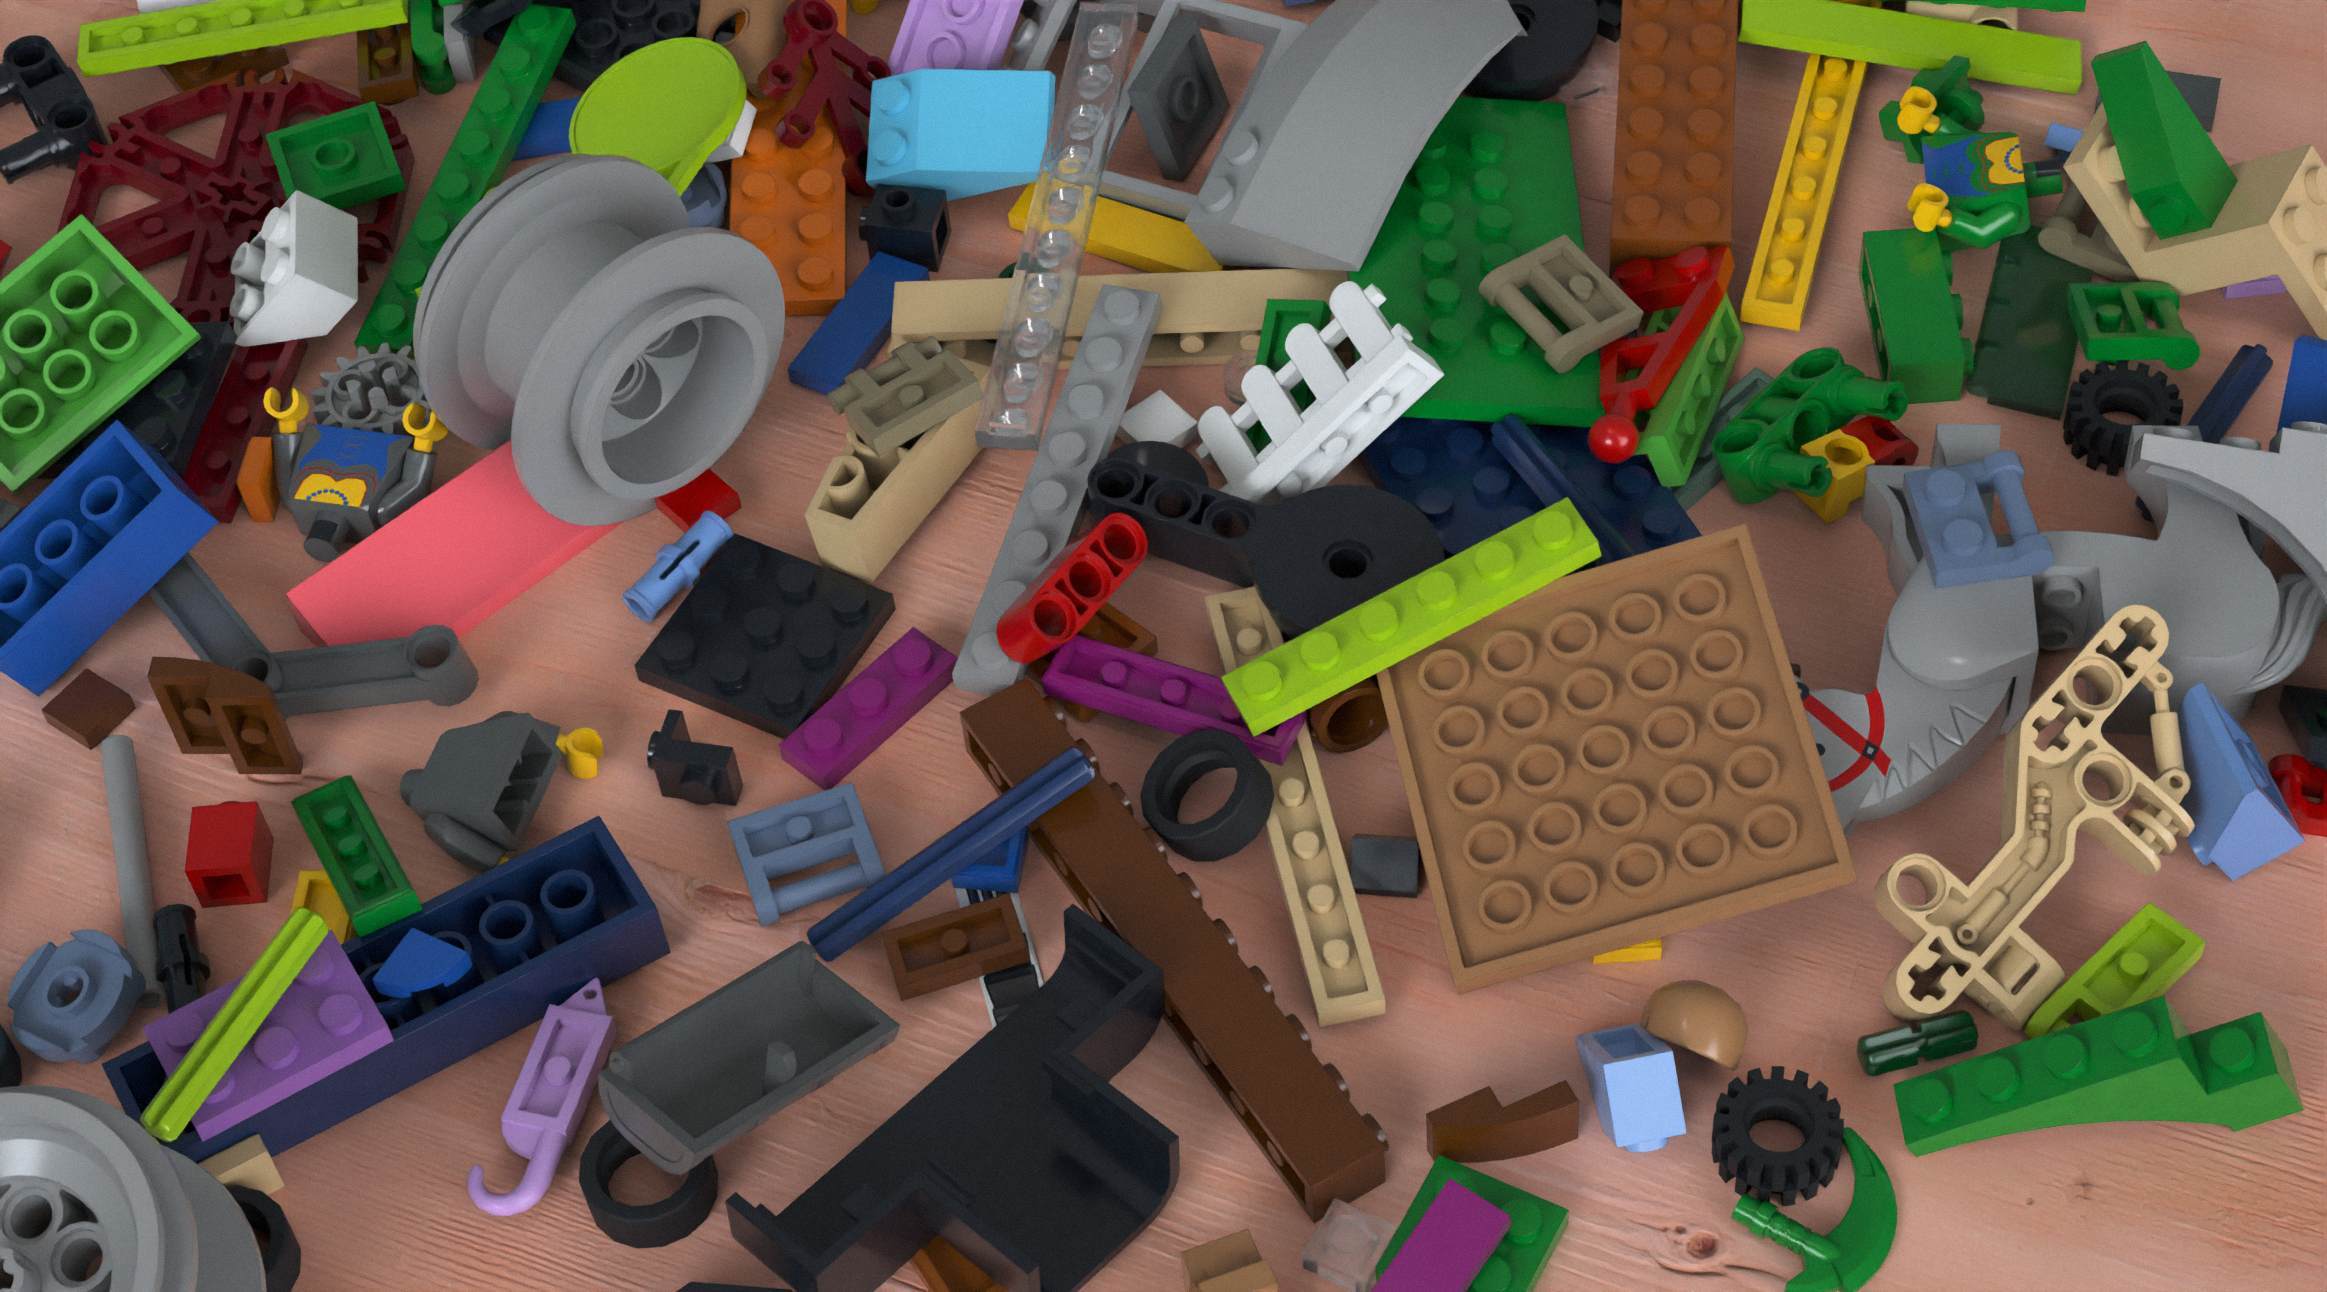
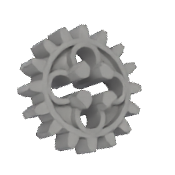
M382 343L378 353L369 354L368 350L362 346L357 350V359L350 361L340 356L336 359L339 367L336 373L322 371L319 375L323 387L312 389V397L316 405L312 410L319 425L415 438L414 435L406 431L402 421L406 407L415 402L426 409L423 427H426L430 421L432 409L425 397L420 373L417 369L411 346L405 345L397 354L391 352L389 343ZM386 390H387V393H388V395H389L391 404L389 403V401H388V399H387ZM365 394H366L367 397L369 398V401H370V404H371V410H370V407H369V404H368V401H367V398H366Z

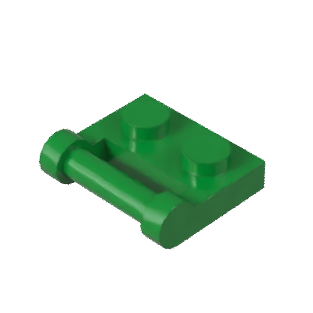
M2165 282L2068 283L2066 306L2087 361L2107 362L2108 365L2116 366L2117 360H2128V362L2130 360H2163L2168 367L2175 370L2187 369L2197 362L2200 356V347L2193 333L2186 330L2178 314L2180 301L2176 291L2170 284ZM2142 312H2144L2148 319L2155 322L2157 329H2148Z

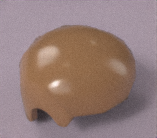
M1681 980L1669 983L1655 990L1650 996L1640 1019V1026L1643 1029L1647 1027L1652 1035L1709 1058L1727 1069L1733 1071L1737 1069L1746 1043L1748 1025L1741 1006L1723 989L1699 980Z

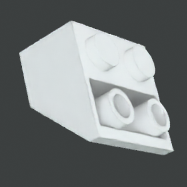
M298 190L290 196L281 208L275 207L269 212L263 223L262 230L250 243L244 242L240 245L231 263V273L235 275V294L230 305V315L234 317V331L238 336L235 344L242 347L324 336L332 330L358 301L357 217Z

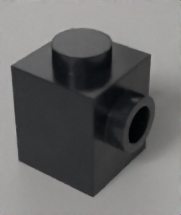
M878 184L870 207L864 206L859 218V237L861 241H867L870 261L880 251L926 267L929 272L939 271L952 232L945 190Z

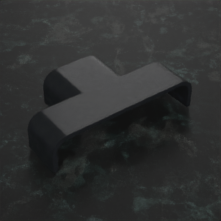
M1071 904L1063 911L1065 952L1054 974L1043 986L780 1214L774 1215L761 1203L756 1208L753 1207L737 1192L730 1196L725 1203L732 1237L796 1292H874L937 1235L1007 1292H1078L1154 1221L1167 1204L1178 1182L1180 1173L1179 1136L1108 1083L1144 1049L1160 1023L1164 1010L1163 970L1076 905Z

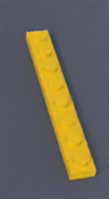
M1829 0L1883 9V1ZM1813 53L1809 54L1742 300L1740 322L1800 331L1869 62Z

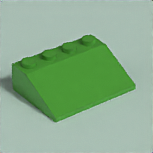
M82 214L0 281V481L15 496L201 339L199 333Z

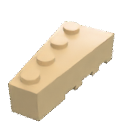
M893 337L886 351L888 359L892 358V350L908 341ZM957 357L979 380L984 398L880 457L870 449L849 425L845 432L848 443L842 455L833 457L804 514L822 566L873 583L1007 420L991 367Z

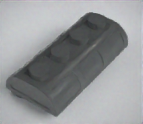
M799 941L610 1054L609 1067L598 1073L599 1095L604 1109L615 1128L633 1146L668 1173L682 1175L738 1137L749 1133L767 1122L770 1117L800 1098L832 1081L835 1076L894 1042L899 1032L900 1024L816 959V950L810 944Z

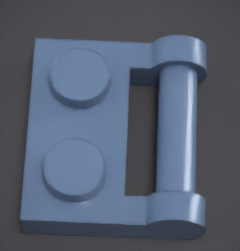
M2001 450L1987 456L1982 462L1904 473L1902 490L1935 589L2034 575L2047 570L2053 565L2055 555L2049 539L2039 533L2021 483L2025 473L2019 455L2016 452ZM1997 493L2014 541L2012 546H1997L1980 494Z
M853 782L727 821L761 927L780 922V914L864 887L868 888L886 876ZM855 853L858 859L857 863L772 890L768 880Z

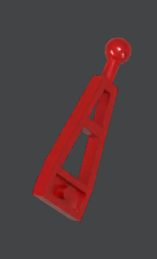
M1728 244L1708 249L1702 246H1695L1685 249L1677 255L1655 260L1637 258L1626 262L1621 267L1615 268L1611 280L1644 311L1643 313L1678 306L1683 307L1666 332L1627 339L1626 334L1601 347L1599 397L1606 414L1593 423L1588 436L1591 451L1601 461L1610 464L1621 463L1628 460L1636 452L1639 445V432L1633 422L1636 412L1656 406L1725 297L1735 267ZM1644 367L1636 380L1625 382L1626 370Z

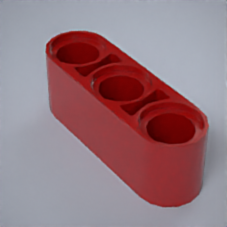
M1113 513L1072 539L1000 617L997 623L996 635L1003 652L1013 661L1022 664L1033 663L1072 639L1143 561L1147 554L1148 541L1141 525L1129 515Z

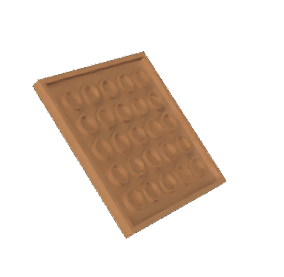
M1746 523L1558 578L1527 596L1376 673L1453 983L1458 994L1858 882L1855 866Z

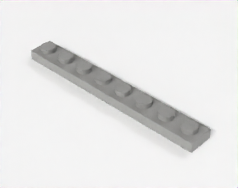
M1102 284L953 670L952 678L955 689L992 696L1025 678L1030 663L1022 664L1013 661L1003 652L996 635L997 623L1013 602L1065 546L1079 534L1089 507L1087 484L1089 472L1097 463L1107 459L1162 311L1160 293Z

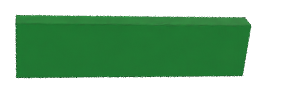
M351 775L341 777L291 801L297 817L359 938L423 910L411 883Z

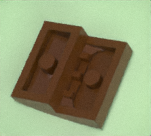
M152 657L147 678L182 754H230L239 774H301L303 768L302 759L273 690L269 685L239 670L215 663L177 657Z

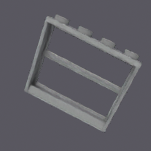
M1033 0L1037 3L1031 18L1026 19L1015 32L1010 43V47L1015 51L1009 64L1004 65L1000 70L1043 71L1077 0ZM1095 0L1152 15L1156 19L1088 164L1052 155L1051 178L1046 180L1184 222L1198 195L1105 170L1133 111L1127 93L1132 82L1175 17H1195L1201 29L1265 45L1204 179L1202 188L1224 143L1258 87L1287 49L1310 24L1220 0Z

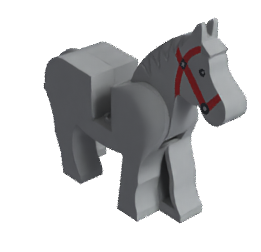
M1936 424L1930 466L1866 465L1861 505L1862 521L1875 532L1884 547L1887 557L1888 578L1898 598L1892 607L1886 624L1876 687L1869 694H1857L1841 689L1813 691L1799 677L1794 675L1846 840L1860 822L1884 818L1908 809L1935 794L1965 773L1979 760L1998 735L2009 733L2012 726L2027 711L2039 648L2045 650L2081 649L2096 631L2123 607L2134 604L2148 606L2157 611L2166 621L2169 631L2168 646L2157 661L2169 669L2173 675V683L2167 689L2170 712H2177L2189 689L2203 682L2240 723L2251 711L2258 691L2284 680L2304 662L2312 648L2318 631L2327 621V605L2306 573L2283 574L2275 582L2271 571L2261 561L2265 546L2264 535L2261 529L2230 507L2181 484L2130 472L2133 446L2143 433L2153 434L2154 428L2175 427L2193 432V440L2203 442L2199 426L2132 425L2124 465L2125 481L2137 493L2150 511L2158 531L2157 541L2099 532L2039 531L2041 535L2049 539L2055 555L2053 565L2047 570L2029 576L1938 589L1934 587L1902 490L1904 473L1982 462L1987 456L1999 451L2002 424ZM1995 492L1980 494L1990 526L1992 523ZM1994 534L1998 547L2012 546L2014 544L2011 534ZM2127 633L2124 641L2108 658L2115 661L2118 665L2133 651L2135 644L2138 642L2137 639ZM2085 679L2088 704L2099 705L2100 695L2098 689L2092 682ZM2139 681L2103 722L2101 732L2152 736L2150 716L2156 714L2154 693L2149 691Z

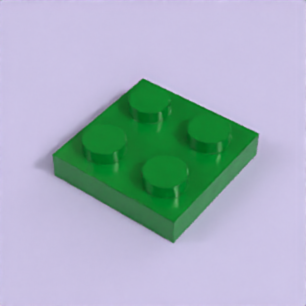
M375 101L265 134L287 200L298 190L342 210L406 190Z
M1438 1155L1376 1267V1282L1379 1281L1448 1179L1451 1178L1510 1215L1512 1225L1466 1292H1532L1568 1225V1209Z

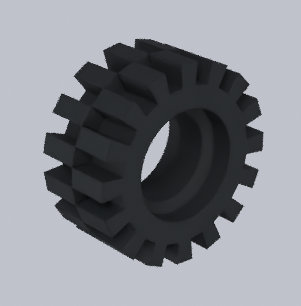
M2117 360L2115 370H2110L2107 362L2096 364L2094 374L2088 369L2080 373L2079 381H2074L2070 387L2063 429H2065L2063 438L2066 445L2072 444L2071 454L2077 460L2087 454V467L2096 471L2100 463L2108 465L2107 475L2117 476L2119 467H2124L2132 425L2112 422L2101 414L2114 411L2130 413L2144 421L2135 425L2180 426L2183 399H2178L2180 390L2175 383L2166 386L2168 378L2166 374L2159 370L2151 377L2148 375L2150 365L2140 362L2136 371L2128 370V360Z
M1772 1066L1771 1079H1764L1760 1068L1748 1071L1747 1085L1736 1077L1728 1084V1095L1721 1092L1717 1100L1711 1141L1713 1163L1720 1162L1719 1175L1725 1183L1736 1177L1735 1192L1739 1195L1748 1194L1751 1188L1758 1190L1757 1200L1761 1202L1765 1200L1770 1202L1771 1193L1781 1194L1782 1206L1795 1205L1797 1190H1800L1807 1201L1817 1196L1819 1183L1826 1188L1833 1180L1834 1169H1838L1844 1132V1119H1839L1841 1107L1836 1098L1827 1101L1829 1088L1820 1080L1809 1089L1807 1087L1809 1074L1797 1069L1792 1081L1783 1079L1785 1067ZM1781 1120L1799 1128L1804 1135L1805 1141L1796 1150L1773 1152L1755 1144L1749 1132L1753 1125L1759 1122Z

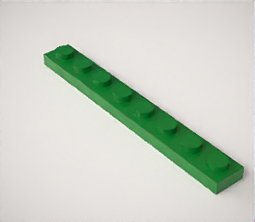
M530 4L522 13L517 12L354 341L357 350L359 347L364 346L369 354L378 353L382 343H389L391 352L397 354L405 345L411 346L414 354L413 328L418 303L415 289L423 286L437 254L460 221L483 199L488 190L501 184L577 25L572 9Z

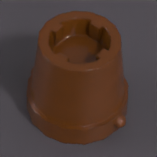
M1369 677L1307 709L1311 724L1309 732L1311 739H1318L1326 749L1337 753L1351 752L1367 746L1378 738L1389 725L1378 679Z

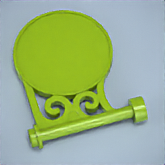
M673 38L640 48L604 71L581 97L574 110L569 127L571 155H615L638 160L654 169L669 181L681 197L707 158L726 140L739 121L747 95V86L743 72L726 48L716 42L703 38ZM493 187L490 190H488L484 197L496 187Z

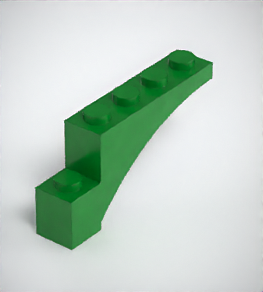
M2164 995L1893 1084L1905 1145L1915 1157L2011 1133L2065 1125L2114 1121H2177L2227 1125L2236 1132L2303 1111L2287 1049L2262 1012L2191 1034Z

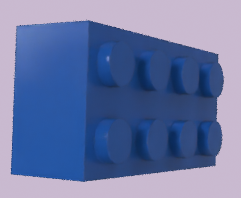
M116 420L0 532V671L38 697L219 522L161 454L119 420Z

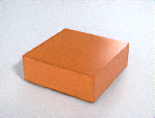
M251 437L236 480L242 499L253 522H274L281 500L274 476L272 437Z

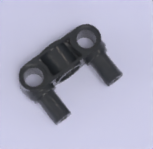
M30 35L18 38L10 43L5 49L3 59L1 60L2 63H0V108L12 102L15 106L22 103L37 132L0 150V172L3 178L10 185L24 176L53 164L57 168L65 165L68 169L76 171L82 151L92 156L88 147L91 141H96L102 145H109L93 103L87 96L73 69L70 66L67 67L51 42L45 37Z

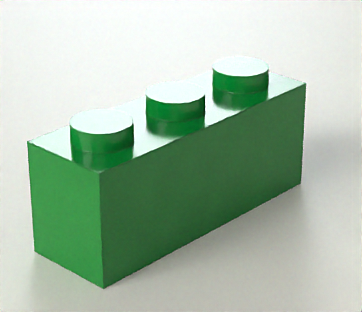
M1936 227L1930 232H1922L1917 228L1863 232L1858 274L1881 380L1900 381L1905 387L1902 392L1908 395V404L1960 400L1963 376L1973 373L1974 357L1970 338L1961 339L1959 331L1963 326L1960 294H1951L1949 288L1953 281V264L1950 251H1941Z

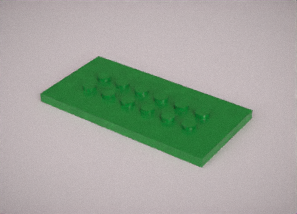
M1458 97L1434 129L1406 175L1359 272L1346 271L1347 281L1355 282L1364 290L1372 283L1381 290L1387 300L1378 308L1390 326L1393 328L1397 323L1404 326L1414 338L1411 342L1431 356L1444 373V376L1400 417L1496 422L1502 421L1509 414L1520 417L1525 424L1591 427L1598 418L1605 415V409L1599 397L1600 362L1598 349L1582 357L1578 364L1568 372L1558 374L1545 361L1546 352L1500 305L1496 307L1491 306L1478 292L1480 283L1492 270L1564 234L1585 253L1565 103ZM1527 285L1518 289L1563 335L1571 331ZM1351 341L1353 366L1362 356Z

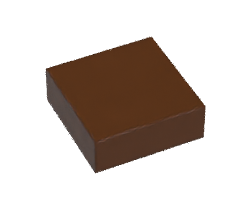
M86 668L41 710L50 725L92 750L136 707L128 693Z

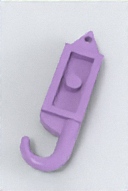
M599 978L592 979L560 1006L549 1004L502 1114L501 1132L507 1145L521 1157L530 1159L520 1184L513 1191L506 1194H494L489 1192L483 1184L484 1169L480 1165H474L470 1169L467 1180L469 1197L479 1209L491 1215L511 1216L525 1212L537 1204L551 1184L566 1145L571 1146L598 1081V1073L602 1071L618 1032L614 1018L608 1016Z

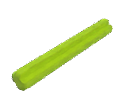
M298 907L291 913L141 1114L140 1121L151 1135L165 1142H172L177 1139L328 934V927L324 923L322 916L304 907Z

